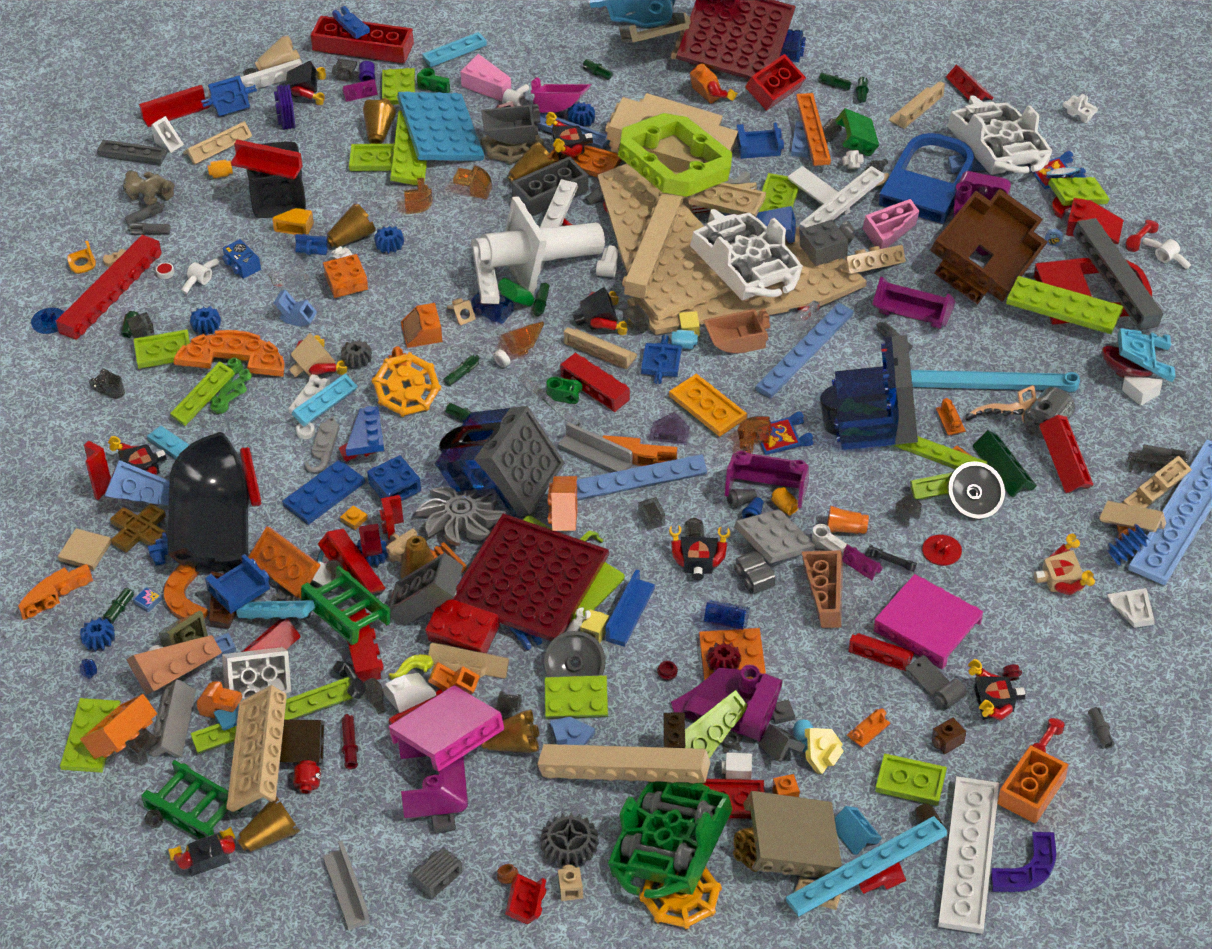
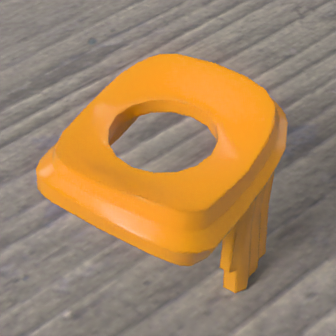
M85 241L87 248L67 256L68 265L76 274L91 271L96 266V260L91 251L89 241ZM85 258L88 260L83 266L75 265V261Z

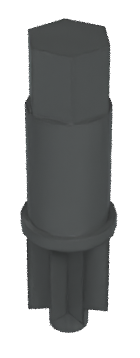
M158 201L125 216V221L129 226L131 223H137L146 218L153 217L163 212L165 205L164 203L160 204Z
M131 223V226H128V231H131V234H170V224Z
M878 322L876 325L878 327L877 331L891 342L893 336H901L886 322ZM908 342V348H909V351H910V350L912 349L913 345H911V344Z
M1143 444L1142 456L1166 459L1168 461H1172L1179 456L1183 461L1189 460V455L1186 454V451Z

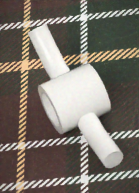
M525 84L518 88L517 91L507 89L502 98L503 104L512 101L514 106H523L525 100L523 93L529 90V86Z
M1149 238L1143 240L1144 245L1156 248L1155 255L1161 262L1168 263L1170 260L1175 259L1186 270L1191 266L1179 254L1180 246L1175 240L1168 239L1163 244Z
M218 259L208 261L204 265L196 262L192 263L187 271L189 279L181 291L187 294L195 282L206 285L212 277V270L210 268L219 264Z

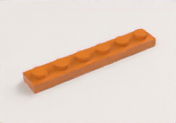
M813 93L797 94L796 101L813 166L830 165L831 158Z

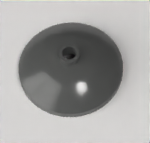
M968 462L959 466L950 476L948 496L951 504L960 514L971 519H984L999 510L1004 501L1005 488L1000 475L992 467L981 462ZM973 491L975 495L971 496L969 492Z
M568 631L558 635L548 645L544 655V668L548 677L602 676L605 670L606 658L601 644L593 636L582 631ZM573 660H577L579 662V665L577 667H573L571 665V662Z

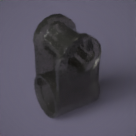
M101 369L100 374L89 381L93 390L113 399H119L125 395L122 378L106 369Z
M500 691L495 709L501 712L502 720H506L519 712L522 695H510Z

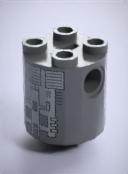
M1056 387L1046 388L1024 415V422L1027 427L1026 432L1030 436L1036 435L1044 439L1039 427L1041 423L1056 415L1066 416L1069 420L1075 412V403L1071 396L1064 390Z

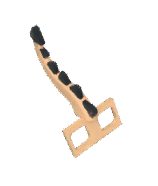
M1032 385L1017 392L1019 403L987 404L966 414L965 420L969 421L976 418V415H982L983 412L989 414L993 411L995 415L1003 413L1004 416L1010 414L1021 415L1024 422L1026 409L1030 408L1037 400L1035 387ZM1031 390V399L1023 402L1022 394Z

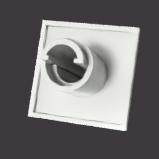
M518 196L512 197L505 232L482 234L480 238L472 239L471 246L478 247L479 259L485 268L508 266L519 285L530 291L534 296L541 262L601 254L605 246V236L602 227L598 223L539 228Z

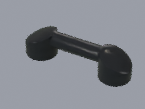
M337 661L333 666V670L341 676L346 677L348 675L351 680V684L346 690L347 693L356 699H361L366 689L365 684L352 668L353 665Z

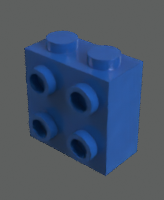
M401 455L367 471L369 485L380 498L400 495L402 501L421 491L420 477Z

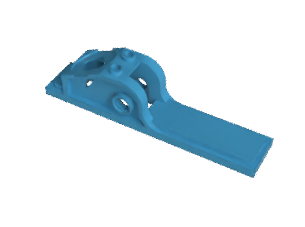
M590 0L591 8L607 6L612 21H623L646 28L668 23L672 18L673 6L676 0Z

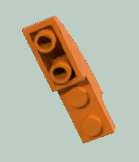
M607 435L602 437L631 450L633 465L647 466L677 459L678 447L641 444L640 438Z
M85 564L70 572L64 567L38 583L18 605L22 619L34 617L46 609L53 608L60 603V596L92 582L93 579L88 565Z

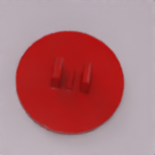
M938 534L925 540L922 552L929 562L939 566H948L960 559L962 547L955 538Z

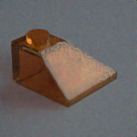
M544 322L533 323L503 333L501 337L512 354L518 353V356L529 353L528 349L534 347Z

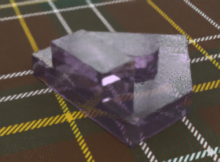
M673 412L653 422L649 440L687 445L690 427L676 412Z

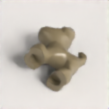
M129 170L125 174L123 189L132 200H136L139 193H142L145 196L144 202L147 205H152L157 202L155 193L162 194L163 199L166 201L174 195L175 184L158 174L154 175L150 171L146 172L143 175L147 178L145 180L140 178L138 173L133 170Z

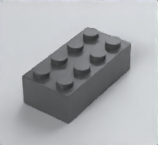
M569 156L512 181V197L519 196L528 212L533 216L549 208L561 179L578 184L574 197L589 191L588 174Z
M443 553L396 582L388 605L391 609L390 617L405 626L410 622L416 621L420 616L426 615L435 607L441 606L445 601L453 599L457 592V584L462 576L463 565L446 553Z

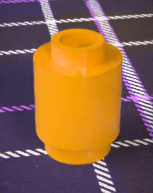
M231 160L211 161V165H207L209 176L212 175L213 178L226 177L229 174H233Z
M785 487L777 488L772 493L771 501L784 514L790 516L799 509L797 508L798 500Z

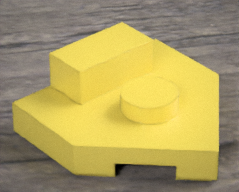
M805 729V738H807L808 744L806 760L817 774H823L828 766L835 765L844 752L841 748L843 744L832 729Z

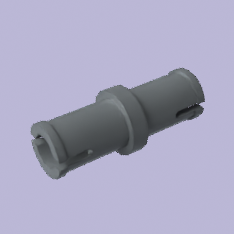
M1091 708L1088 711V715L1093 724V732L1097 734L1101 748H1112L1115 743L1109 732L1110 726L1108 722H1105L1101 708Z

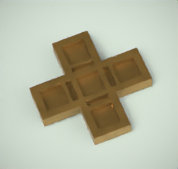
M151 503L138 515L122 507L110 518L111 524L121 529L111 539L112 545L126 553L139 541L148 546L155 545V540L162 539V533L166 532L156 526L166 517L165 511Z

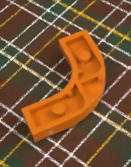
M181 564L166 581L164 587L166 605L169 611L180 620L198 611L203 612L205 619L209 614L208 609L191 602L185 596L187 587L200 572L196 571L195 567L183 566Z

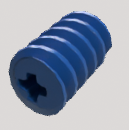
M1136 523L1134 524L1135 531L1128 528V536L1121 533L1122 540L1114 539L1116 545L1108 543L1109 550L1107 551L1119 566H1121V558L1128 561L1127 553L1134 556L1133 549L1140 552V544L1147 547L1146 540L1150 541Z

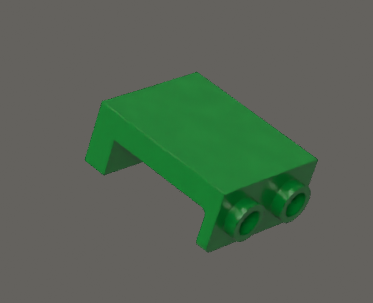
M844 108L835 119L836 124L846 129L847 138L842 143L843 147L850 150H858L860 154L871 156L879 147L872 119Z

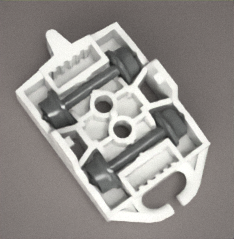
M970 96L969 103L965 108L951 112L948 128L959 140L970 146L974 157L991 175L1004 173L1005 171L1019 174L1029 173L1028 166H1016L1027 163L1032 165V172L1039 171L1045 165H1048L1052 149L1037 131L1040 116L1031 106H1027L1023 115H1021L1017 109L1008 103L982 102L976 96Z
M712 209L707 225L693 231L690 246L741 300L756 295L765 297L780 296L782 294L781 289L769 290L765 288L779 282L786 285L783 287L784 293L792 291L797 285L803 267L795 255L785 246L786 229L775 218H772L766 227L750 212L741 215L732 214L724 216L717 210Z

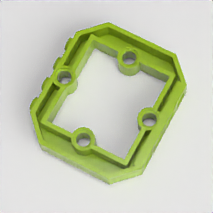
M662 113L622 128L618 156L662 193L688 197L728 181L732 152L688 117ZM675 135L690 147L689 151L693 156L703 157L708 162L692 161L689 164L688 170L675 174L662 164L655 154L646 151L643 146L649 149L657 148L659 140Z

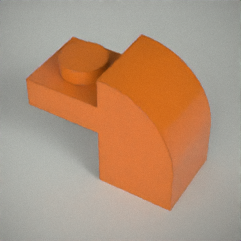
M437 662L432 669L428 682L442 689L443 692L455 685L472 695L480 676L464 666L455 672Z
M218 681L210 682L197 700L199 715L215 719L214 711L219 709L234 712L243 698L241 692L223 688L222 683Z

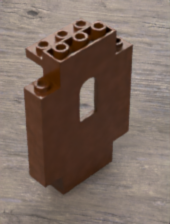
M1001 189L998 190L991 200L975 191L930 248L932 253L942 259L934 274L977 305L987 292L1003 302L1010 293L1017 277L1024 275L1048 242L1034 232L1043 219ZM978 246L992 255V258L984 268L969 259Z

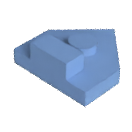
M572 717L550 721L554 741L557 745H586L595 734V728Z

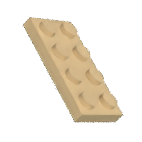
M723 182L690 195L689 204L736 215L750 212L756 217L766 198V192Z

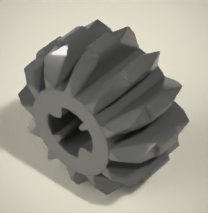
M352 339L351 343L346 342L345 346L342 347L341 359L346 367L351 366L354 369L358 366L361 369L362 365L367 366L368 362H371L372 349L367 344V341L362 342L360 339L354 341Z

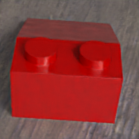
M1074 198L1066 235L1074 237L1073 233L1077 221L1096 218L1112 242L1119 244L1124 220L1091 200Z

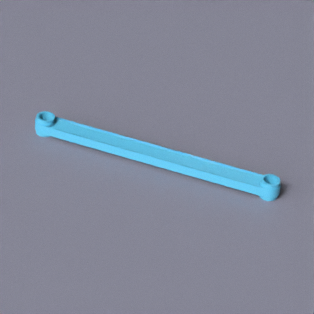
M883 367L878 370L876 382L880 387L892 386L894 369ZM911 370L913 387L1023 390L1033 385L1035 390L1056 387L1067 392H1075L1079 388L1080 377L1075 372L1057 374ZM889 374L888 381H884L886 377L883 375Z

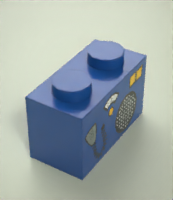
M241 239L222 248L224 263L230 265L236 275L239 274L243 279L261 270L259 257Z

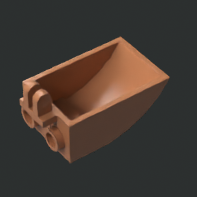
M764 308L759 311V315L755 309L703 320L714 345L725 352L745 353L766 348L768 333L765 329L770 328V317Z

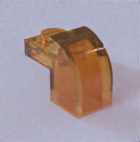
M474 165L472 170L458 168L453 177V184L470 187L471 197L487 199L492 190L491 177L481 167Z
M417 178V190H404L406 214L422 213L432 206V188L428 189V184L425 185L424 178Z
M770 416L750 417L739 425L737 431L740 449L753 454L754 443H770L772 432Z

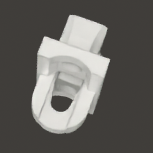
M1084 94L1079 97L1073 95L1068 101L1063 103V107L1067 108L1068 114L1071 116L1079 115L1080 121L1084 123L1090 121L1092 116L1098 111L1097 107L1087 102L1088 96Z

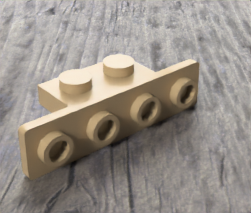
M903 245L880 249L879 246L870 247L868 252L865 249L856 250L854 255L845 257L848 274L906 262Z
M438 643L430 644L429 656H431L434 664L439 662L455 672L464 666L478 674L480 678L484 675L499 678L507 677L509 658Z

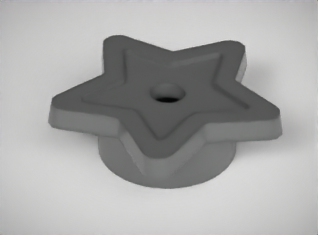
M729 731L721 743L724 753L732 749L741 751L742 748L739 743L743 736Z

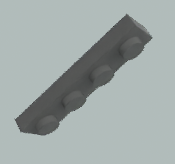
M103 139L97 149V153L100 156L162 164L167 155L166 148Z

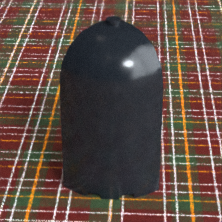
M222 432L203 437L191 443L179 454L172 465L169 476L168 554L179 564L195 567L196 571L211 574V571H223V574H226L242 563V555L245 554L249 557L247 481L236 450Z

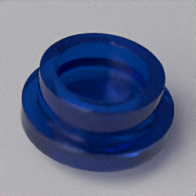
M83 659L79 666L81 674L88 679L93 678V675L97 674V666L94 660Z

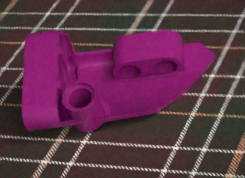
M971 171L964 172L960 182L956 185L954 217L975 191L988 200H991L999 189L1010 195V181L1005 178ZM979 246L976 248V251L981 256L989 254Z
M746 665L741 670L718 668L698 686L671 701L674 712L685 713V718L696 721L736 690L747 704V709L730 731L760 742L773 715L783 680L760 673L759 669L754 665Z

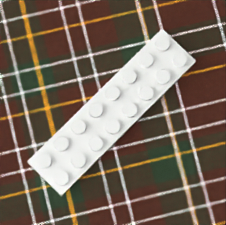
M956 776L938 927L983 934L999 790L998 782Z

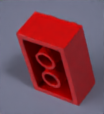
M784 54L751 76L745 88L768 111L798 90L806 77Z
M451 599L436 607L425 631L428 640L431 642L487 653L500 627V623L495 613Z

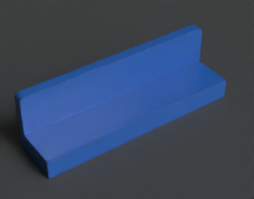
M636 569L606 625L607 642L623 647L626 646L655 589V584L640 580V570Z

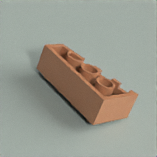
M841 550L802 552L803 567L821 628L842 627L843 561Z
M210 635L136 654L126 660L143 691L148 695L222 652L214 637Z

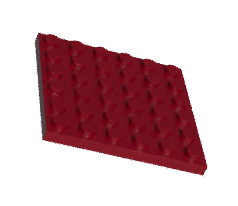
M696 0L690 15L691 24L689 29H685L676 59L695 65L704 64L707 68L749 80L751 76L780 57L796 6L776 0Z
M502 513L457 585V592L453 600L495 613L501 624L552 641L566 630L608 558L609 549Z

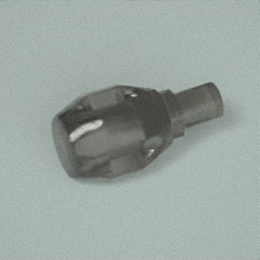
M887 159L871 161L867 164L865 171L872 166L883 172L888 161Z
M376 678L364 681L366 688L364 692L365 698L373 704L378 715L385 713L382 685Z

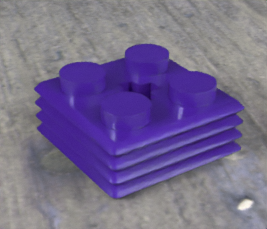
M277 85V91H274L275 101H278L275 104L276 114H280L277 115L278 125H282L283 130L295 129L290 85Z

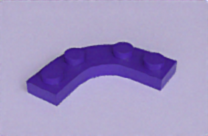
M1032 832L1033 858L1027 865L1020 868H992V892H1023L1043 884L1049 878L1055 866L1056 843L1054 832Z

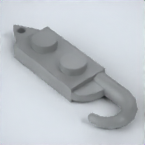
M331 416L324 423H320L312 454L314 458L321 460L318 467L314 468L309 466L308 461L305 462L306 470L311 473H320L328 465L340 429L334 416Z

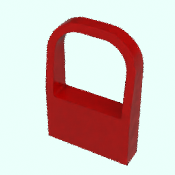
M1089 258L1035 263L1033 276L1035 281L1092 297L1084 275L1099 273V271ZM1126 260L1152 296V289L1144 271L1136 264ZM1111 302V303H1115V304L1121 305L1120 302ZM1123 307L1120 317L1129 316ZM1049 317L1052 325L1070 323Z

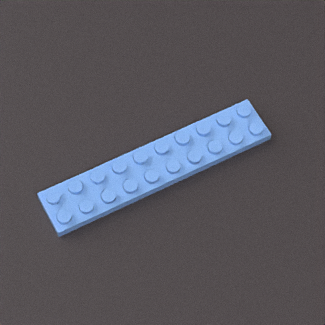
M1206 440L1190 466L1191 472L1181 480L1162 512L1166 520L1165 528H1158L1156 532H1149L1147 537L1150 541L1146 540L1148 546L1141 545V551H1137L1129 564L1128 570L1162 585L1167 584L1212 509V441Z

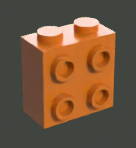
M357 254L323 262L324 275L334 298L368 290L367 276Z

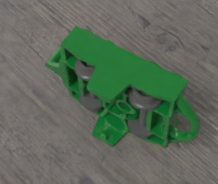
M655 781L648 782L637 802L633 797L628 796L619 814L622 832L608 861L612 877L618 880L625 891L636 896L640 893V887L631 884L630 881H633L634 877L663 883V886L659 889H645V898L656 899L675 892L693 895L733 810L729 795L712 790L708 786L703 785V783Z

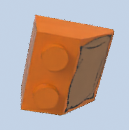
M435 303L417 305L401 321L407 348L443 342L441 324Z

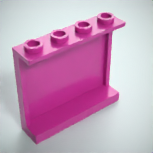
M914 574L875 618L874 632L905 649L913 651L919 657L925 655L933 665L943 669L947 665L948 656L976 623L978 625L981 624L983 611L963 601L960 597L945 591L943 588L930 583L925 578Z
M455 685L388 726L393 744H396L398 738L430 757L433 769L438 772L504 730L501 712Z

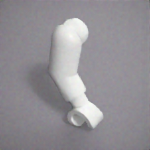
M578 608L576 610L577 618L573 619L566 632L578 631L582 621L590 618L591 612L589 610L585 611L584 617V609Z

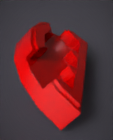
M1056 196L1053 199L1051 208L1055 212V216L1062 219L1072 205L1063 206Z

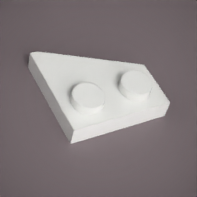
M1146 588L1107 594L1108 601L1134 628L1154 625V617Z

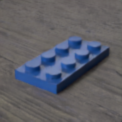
M339 459L282 500V504L309 525L365 484V478Z

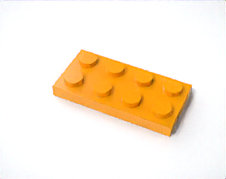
M697 373L669 391L670 398L719 437L747 419V413Z

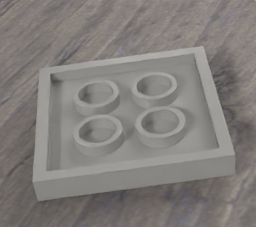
M780 509L738 520L734 525V528L769 563L801 555L804 551H813L816 546Z

